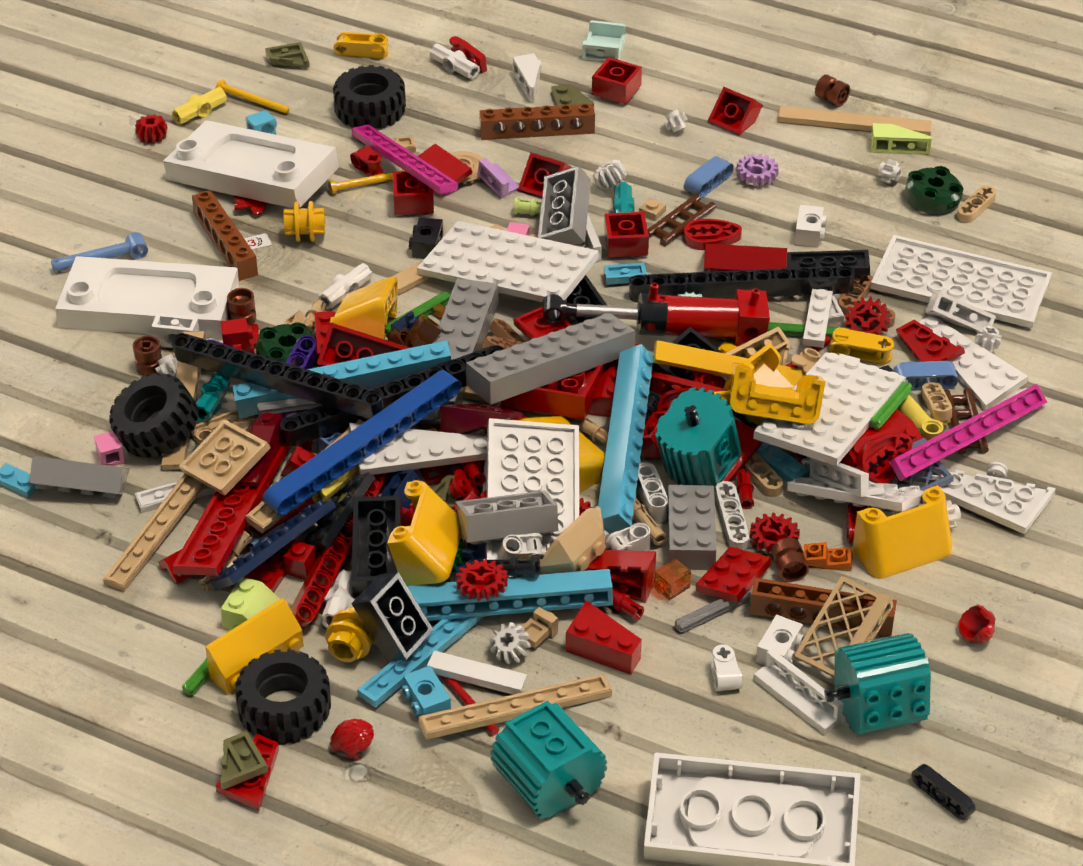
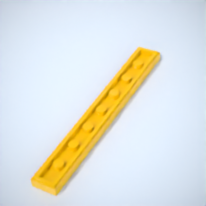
M657 340L654 346L653 363L730 378L733 362L742 364L748 358ZM779 365L776 368L794 387L797 385L798 380L806 375L802 369L783 365Z

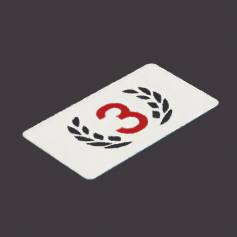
M266 233L244 238L251 249L272 245Z

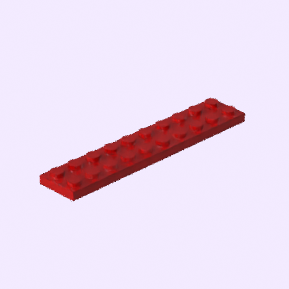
M284 442L282 443L258 486L235 485L225 496L217 491L215 492L173 563L174 574L219 575L247 525L245 516L258 506L291 446L286 445Z

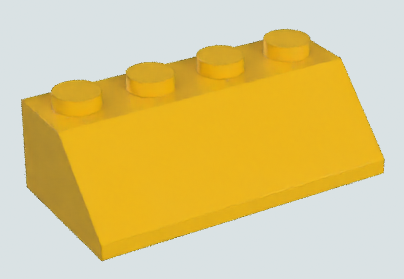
M283 598L205 646L210 680L227 695L235 691V683L241 670L248 666V663L254 658L259 659L263 653L271 654L274 653V650L280 649L281 652H287V649L297 652L304 646L302 629L286 600Z

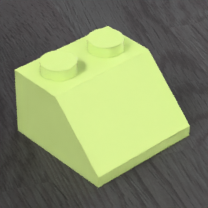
M243 577L236 583L221 607L223 629L231 630L234 626H239L280 600V598L263 582Z

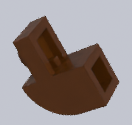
M422 313L407 334L404 346L413 348L432 344L442 331L440 325Z

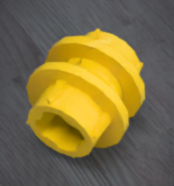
M309 201L307 209H300L299 202L294 203V209H284L285 235H295L296 242H301V235H310V241L313 242L315 241V234H326L325 209L314 208L313 201Z
M353 606L335 613L331 624L325 632L329 652L335 659L343 662H353L356 659L363 658L369 653L371 644L374 643L372 636Z

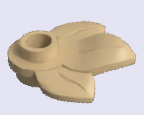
M806 348L800 355H793L791 363L802 367L803 372L807 374L820 359V353L814 349Z

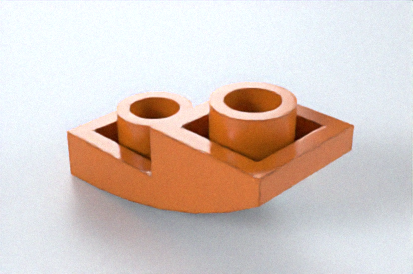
M827 542L804 544V556L809 566L830 570H852V547L828 549Z

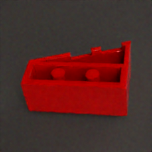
M604 550L584 571L609 569L613 589L620 593H626L630 596V599L646 603L655 585L656 551Z
M586 600L566 631V652L630 675L641 659L642 639Z

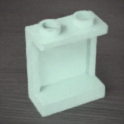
M591 20L587 40H584L582 44V60L604 62L608 57L619 60L625 42L626 25Z

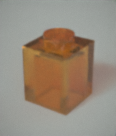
M676 558L654 572L655 590L669 601L690 588L691 571Z

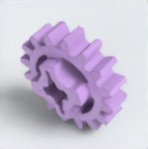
M752 153L750 157L745 155L744 159H739L736 172L737 176L740 177V181L746 180V184L753 183V186H756L757 183L764 186L765 182L771 184V180H776L779 168L774 158L769 159V155L762 157L760 153L758 156Z

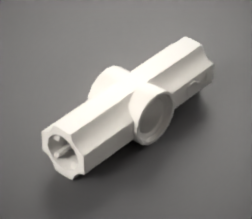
M438 43L433 45L430 51V57L442 63L444 69L449 73L456 71L474 80L480 72V66L467 60L462 51L452 52Z
M362 263L346 275H337L332 282V286L318 295V299L323 301L322 305L326 304L327 310L333 308L342 301V298H345L346 294L358 290L360 286L371 279L372 271L368 265Z
M343 570L338 573L334 586L329 589L324 599L327 604L322 614V624L326 628L331 624L335 613L344 610V608L352 607L351 603L355 600L352 597L354 594L352 571Z

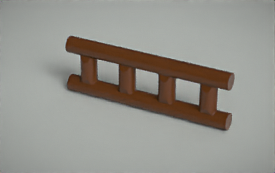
M695 194L648 228L649 237L654 234L661 237L660 243L665 246L684 232L687 223L696 219H702L716 208V204L710 202L705 205L700 202L701 197ZM690 207H694L699 211L693 214L687 210ZM681 216L687 220L680 223L674 219ZM668 225L674 228V230L669 233L662 228Z
M970 388L963 390L964 395H951L950 390H944L952 405L951 428L959 425L958 418H972L978 415ZM966 403L968 409L955 410L954 404ZM985 436L958 450V453L965 454L967 448L979 447L981 453H987L989 448Z

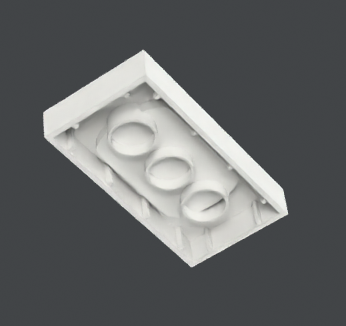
M208 120L201 124L187 139L180 141L176 145V149L163 160L168 181L293 209L295 202H299L301 207L339 168L336 147Z
M76 256L55 308L58 327L152 335L151 326L156 314L161 313L198 317L199 329L205 332V339L212 337L213 339L223 340L220 321L229 320L227 295L230 291L239 288L238 268Z
M655 753L644 841V859L702 866H855L860 773Z

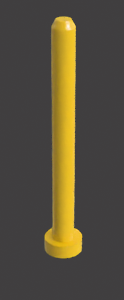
M219 80L216 84V88L221 87L226 93L284 114L290 112L287 106L229 86L224 80Z
M390 172L336 183L334 180L328 181L329 191L331 194H336L337 190L393 180V173Z

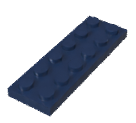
M332 499L325 502L319 500L313 505L312 503L300 510V515L297 517L293 516L283 523L284 527L268 534L267 540L264 542L260 541L250 548L251 552L236 558L233 561L234 565L222 569L219 575L216 576L217 579L210 584L215 591L235 584L337 506Z

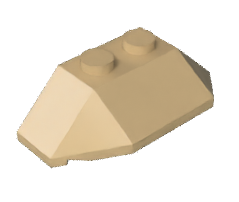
M778 326L724 354L750 358L770 343L781 356L779 365L785 366L791 343ZM721 376L723 379L728 381V377Z
M596 506L595 508L586 509L553 541L545 552L543 559H540L541 569L539 575L584 571L597 556L604 552L606 543L600 507Z

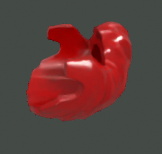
M981 605L970 607L962 614L958 623V632L962 639L969 643L988 642L995 632V615Z
M362 719L343 721L335 728L334 733L331 735V749L333 752H344L349 759H360V755L357 753L366 750L371 744L374 737L373 726Z

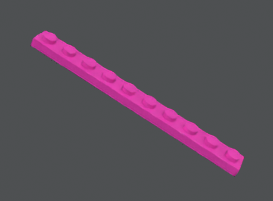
M364 125L352 128V136L370 146L377 153L411 174V176L438 194L448 195L450 192L458 190V183L372 126Z
M1035 384L889 461L898 479L902 481L1047 403V400L1038 385Z

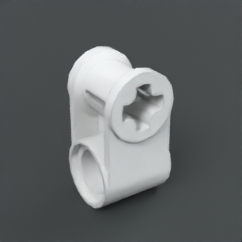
M636 523L623 530L613 532L607 537L605 541L606 546L612 550L648 551L650 549V528L644 523Z
M530 533L506 536L499 549V558L501 560H510L514 556H519L520 559H531L533 556H538L539 560L543 559L545 553L542 551L541 546L542 535ZM507 547H511L515 551H510L507 549Z
M721 644L713 649V661L711 663L715 690L741 689L742 675L734 650L728 645Z

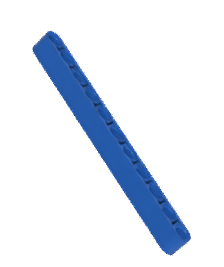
M445 370L437 372L269 487L263 495V503L279 515L287 514L454 398L460 392L462 383Z

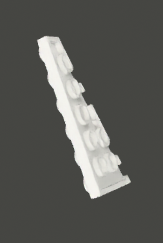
M929 315L919 322L932 329L934 334L940 337L944 336L950 340V343L964 348L965 354L950 362L955 366L960 383L972 390L974 399L980 401L984 411L1027 383V375L988 350L981 348L980 345L936 317Z
M349 423L350 432L361 424ZM407 429L358 464L360 475L367 472L373 475L487 460L488 436Z
M921 470L915 473V475L928 477L929 472ZM956 470L955 473L950 472L954 477L953 482L940 487L947 501L951 500L954 504L1022 534L1028 531L1053 498L1056 488L1048 487L1047 490L1035 488V484L1027 483L1026 486L1018 485L1009 479L976 474V477L965 475L964 471ZM932 473L931 478L941 479L944 478V476L942 474ZM904 479L903 481L909 483L910 480ZM913 481L912 485L920 486L921 488L925 486V483Z
M800 477L787 482V491L797 492L798 496L813 495L819 500L829 498L834 499L836 503L851 502L857 507L867 505L879 510L889 509L895 514L923 504L922 494L924 492L920 490V486L911 485L910 487L898 489L896 484L876 483L884 486V493L859 497L814 478Z

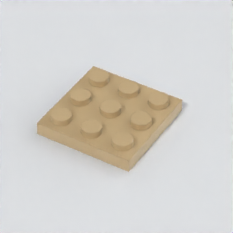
M224 419L179 465V468L183 473L225 496L271 447L266 441Z

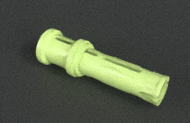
M515 197L514 215L523 213L536 216V214L541 213L542 202H537L535 199L521 200L519 197Z

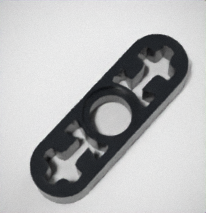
M921 764L912 771L911 776L914 783L957 818L965 820L975 812L976 808L972 799L929 765Z

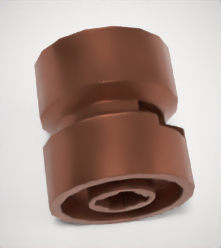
M828 74L823 75L815 87V96L825 101L828 100L829 103L838 107L847 101L850 94V85L840 80L837 81L836 78Z
M236 288L230 291L227 295L229 319L246 318L247 326L254 324L256 321L254 293L247 288Z
M154 336L137 338L133 343L136 371L143 376H152L153 373H157L155 368L160 366L157 361L162 359L160 341Z
M784 538L774 544L772 555L777 564L781 579L786 582H795L804 578L809 572V566L800 542L795 538Z

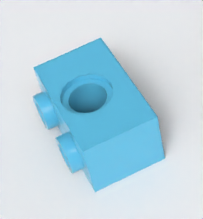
M431 666L403 675L404 686L401 687L404 698L412 703V710L416 717L451 709V698Z

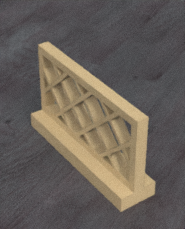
M841 576L795 652L794 657L835 678V669L832 670L826 667L823 660L835 656V650H838L835 639L849 635L851 640L849 645L874 640L894 606L891 596L884 593L879 594ZM845 584L853 588L855 595L841 599L839 592ZM867 596L876 599L871 607L862 609L859 599ZM857 600L859 610L846 614L843 604ZM840 605L843 615L829 619L828 611L830 607ZM861 615L863 620L861 625L850 629L847 619ZM845 620L847 630L834 634L831 624ZM828 625L831 635L817 639L816 631L818 627ZM833 640L835 650L822 654L819 644ZM817 646L819 655L810 658L803 655L806 647Z

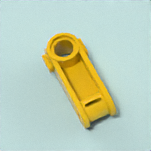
M341 32L337 36V42L334 44L333 49L340 56L383 59L389 55V40L386 35L380 33Z
M836 328L832 334L829 351L838 356L840 353L859 358L861 361L887 364L892 359L891 351L894 347V342L886 336L846 328Z

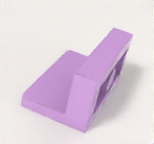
M486 158L479 161L477 175L500 198L518 191L519 185L498 164L492 165Z

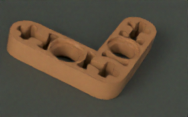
M871 275L854 277V290L841 295L838 305L844 315L850 314L847 309L848 307H855L853 301L861 303V297L866 298L871 290L870 286L873 279ZM887 308L890 311L891 316L889 318L891 324L886 326L890 328L894 326L896 314L893 310ZM874 309L875 313H879V315H881V313L878 310Z
M494 319L489 329L496 337L487 336L482 344V348L499 345L507 349L526 341L509 324L503 320Z

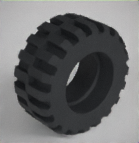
M374 65L367 67L358 66L356 69L351 68L348 72H343L333 85L336 116L345 125L349 124L352 128L370 125L375 129H383L387 125L391 126L398 121L406 110L404 81L392 69H385L383 66L374 67Z
M153 373L152 376L145 375L138 381L134 380L129 387L121 390V395L115 398L114 405L111 406L109 423L111 424L112 431L128 452L143 458H150L151 456L160 457L161 454H168L172 452L173 448L180 447L182 442L190 437V432L195 429V421L198 419V406L185 385L177 377L170 374L162 373L161 375L160 373ZM160 411L155 417L147 420L151 415Z
M280 649L274 650V653L271 654L263 653L259 659L254 658L237 677L235 694L238 716L244 728L249 732L252 731L254 736L259 734L268 739L276 740L278 743H286L288 740H293V742L299 741L300 737L305 736L307 738L312 735L313 730H318L323 725V721L325 722L329 716V710L331 709L329 677L324 666L319 664V661L315 658H309V655L304 652L295 653V650L287 649V652H281ZM283 690L301 693L298 697L284 702L266 699L270 694Z

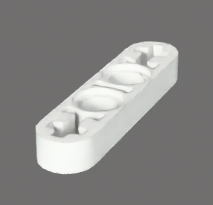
M729 481L720 482L716 485L715 498L729 547L745 550L749 546V532L736 486ZM725 506H734L735 509H734V510H727V509H725L724 507H725ZM732 521H736L740 523V525L732 526L729 523Z

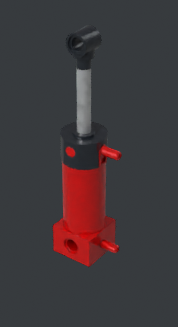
M657 283L650 285L649 293L639 294L637 307L569 304L567 300H563L556 294H549L542 301L543 319L550 324H557L566 319V316L596 318L605 313H611L618 319L636 320L638 335L680 336L691 327L703 337L733 339V343L737 347L768 331L770 314L766 291L737 289L735 299L658 294L659 285Z

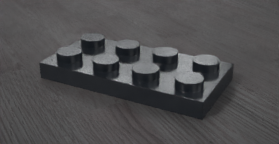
M869 251L787 252V268L849 266L854 269L855 277H864L865 275H870Z
M367 472L362 475L358 474L352 479H346L340 486L341 492L339 495L332 499L337 507L316 522L318 526L306 536L304 542L315 546L316 553L328 549L353 512L354 497H363L375 477Z

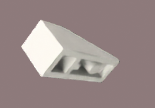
M534 53L513 57V73L530 103L535 101L540 71H542V63Z
M941 291L932 294L925 313L942 321L975 332L978 329L983 331L986 326L992 327L996 318L995 315Z

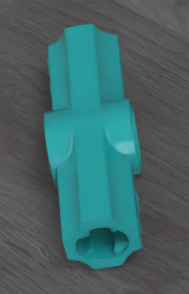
M620 182L614 189V213L634 212L632 186L628 185L627 182Z
M216 373L212 375L208 383L201 386V395L196 402L198 406V422H206L207 419L211 418L215 410L221 408V399L231 384L229 376Z

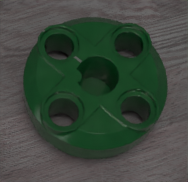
M936 166L934 168H923L909 172L905 186V197L914 208L925 213L941 215L950 213L959 206L964 188L961 182L950 173L948 168Z
M300 322L266 327L259 332L256 354L285 363L300 337L309 335L314 337L315 340L316 337L308 331L305 324Z

